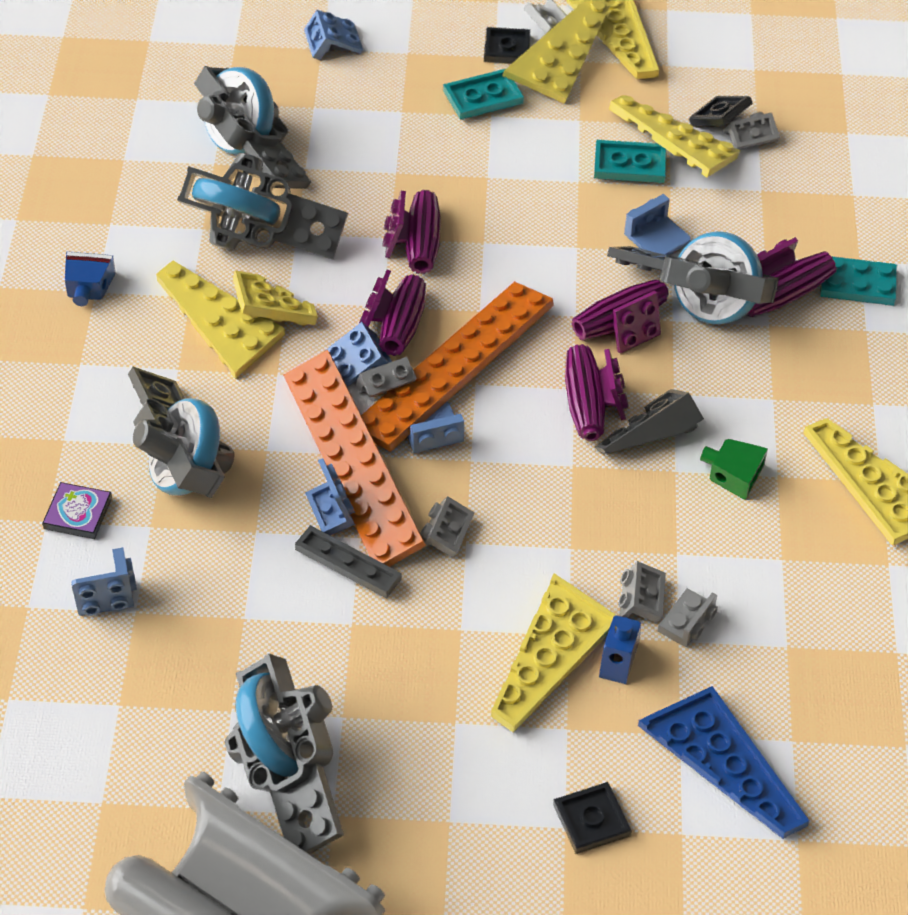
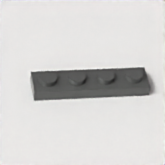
M311 525L295 542L296 551L386 599L402 580V573Z

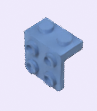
M664 194L649 200L647 203L632 209L626 214L624 235L640 249L670 255L686 246L691 239L686 232L667 217L670 199Z
M446 402L425 422L410 425L411 434L407 438L413 453L464 442V419L461 413L454 415L450 404Z
M321 458L318 462L327 482L305 492L321 531L331 536L355 525L350 515L355 513L349 498L346 496L345 488L340 478H338L332 463L326 465L324 459Z
M123 547L112 549L116 572L72 580L71 585L78 615L93 616L101 612L120 611L134 607L132 591L137 590L131 557L125 558Z

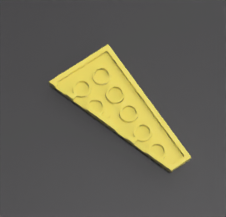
M584 0L506 68L502 76L565 104L611 3L604 0Z
M584 0L566 1L573 9H575ZM604 0L611 3L597 36L636 79L658 77L659 68L634 0Z
M621 95L610 103L609 109L627 122L637 123L638 130L642 133H646V131L651 133L652 140L675 156L687 158V164L692 168L700 167L702 169L701 174L705 177L711 176L738 159L740 150L734 148L731 143L719 141L713 138V135L710 133L700 132L688 123L676 121L671 115L661 114L655 111L652 106L640 104L630 96Z
M174 260L156 274L158 283L170 298L177 302L181 312L189 317L193 327L208 346L216 351L220 361L227 365L235 379L285 336L284 327L269 318H251L242 314L238 299Z
M828 418L805 426L804 435L893 546L907 540L908 473L886 458L882 460L874 455L873 449L867 445L863 447L852 439L850 433Z
M553 573L550 585L544 593L541 605L534 615L523 639L517 658L514 660L507 680L503 684L494 703L491 717L514 733L607 637L612 619L616 614Z

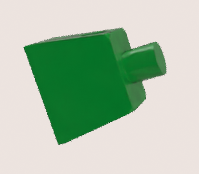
M726 439L719 451L705 446L700 461L712 465L710 480L746 500L765 466L768 448Z

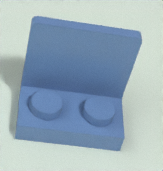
M316 10L304 28L312 58L321 60L323 55L329 51L331 44L359 54L363 51L356 26L350 19H342L330 12Z
M363 322L359 323L327 348L347 387L358 379L360 373L392 362L390 356L380 348L378 335Z

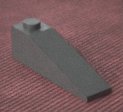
M670 389L644 407L646 413L631 417L628 420L629 426L627 428L622 427L615 430L600 442L596 449L607 454L674 435L687 434L694 431L698 427V423L704 420L689 392Z

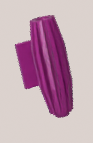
M401 190L398 199H394L392 202L391 216L387 215L384 223V230H387L382 246L386 247L385 257L390 258L396 243L406 242L408 264L411 271L416 272V274L429 273L434 267L440 245L441 214L438 198L431 190L418 191L414 195L409 212L405 210L406 191Z
M796 237L789 241L787 239L780 241L775 245L774 249L768 252L766 250L759 252L757 256L760 260L763 274L777 277L779 280L774 302L755 303L753 308L747 313L748 316L755 317L779 309L816 289L836 273L837 268L832 256L828 252L823 251L796 260L795 248L798 243Z
M387 269L383 278H377L372 290L376 293L372 292L365 305V308L369 309V311L364 309L359 323L363 322L369 327L371 321L382 322L380 348L387 355L396 356L404 352L416 333L425 307L426 283L420 276L410 274V276L407 275L403 278L392 294L385 288L391 273Z
M657 279L628 286L596 301L572 318L573 331L582 341L615 332L617 352L621 354L661 335L659 306L667 301L669 290L665 283Z
M577 344L573 347L571 346L566 352L565 384L569 411L580 438L587 441H595L604 434L605 405L617 407L621 421L626 420L625 409L629 408L627 396L623 390L626 387L623 374L620 373L618 359H612L609 349L604 350L606 366L599 370L590 347L584 344Z

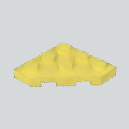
M235 270L233 282L242 314L251 318H270L276 322H282L283 320L291 321L302 326L307 324L316 325L318 315L312 303L308 301L299 302L293 298L294 293L279 285L275 286V288L266 283L267 278L260 274Z

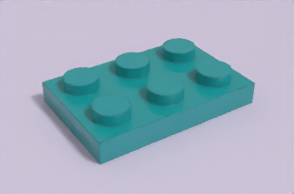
M505 69L443 84V92L460 120L524 104V96L515 81L502 76Z
M596 139L595 179L665 183L666 149L658 143Z
M832 256L837 268L836 273L821 284L820 297L894 306L896 300L897 264Z

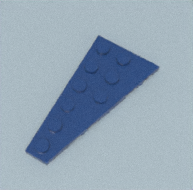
M713 686L639 720L638 727L782 839L808 827L809 819Z

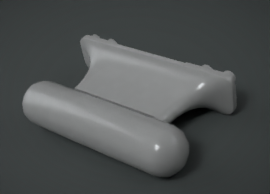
M201 772L197 777L189 776L184 781L187 804L196 813V826L191 844L174 870L170 872L151 858L142 855L124 857L110 870L106 877L104 888L106 901L119 915H382L385 912L384 907L380 904L385 894L379 887L371 884L365 890L357 885L360 878L352 869L345 868L342 873H339L329 865L325 866L240 809L239 805L236 804L238 796L233 790L225 787L219 793L212 787L215 782L205 772Z

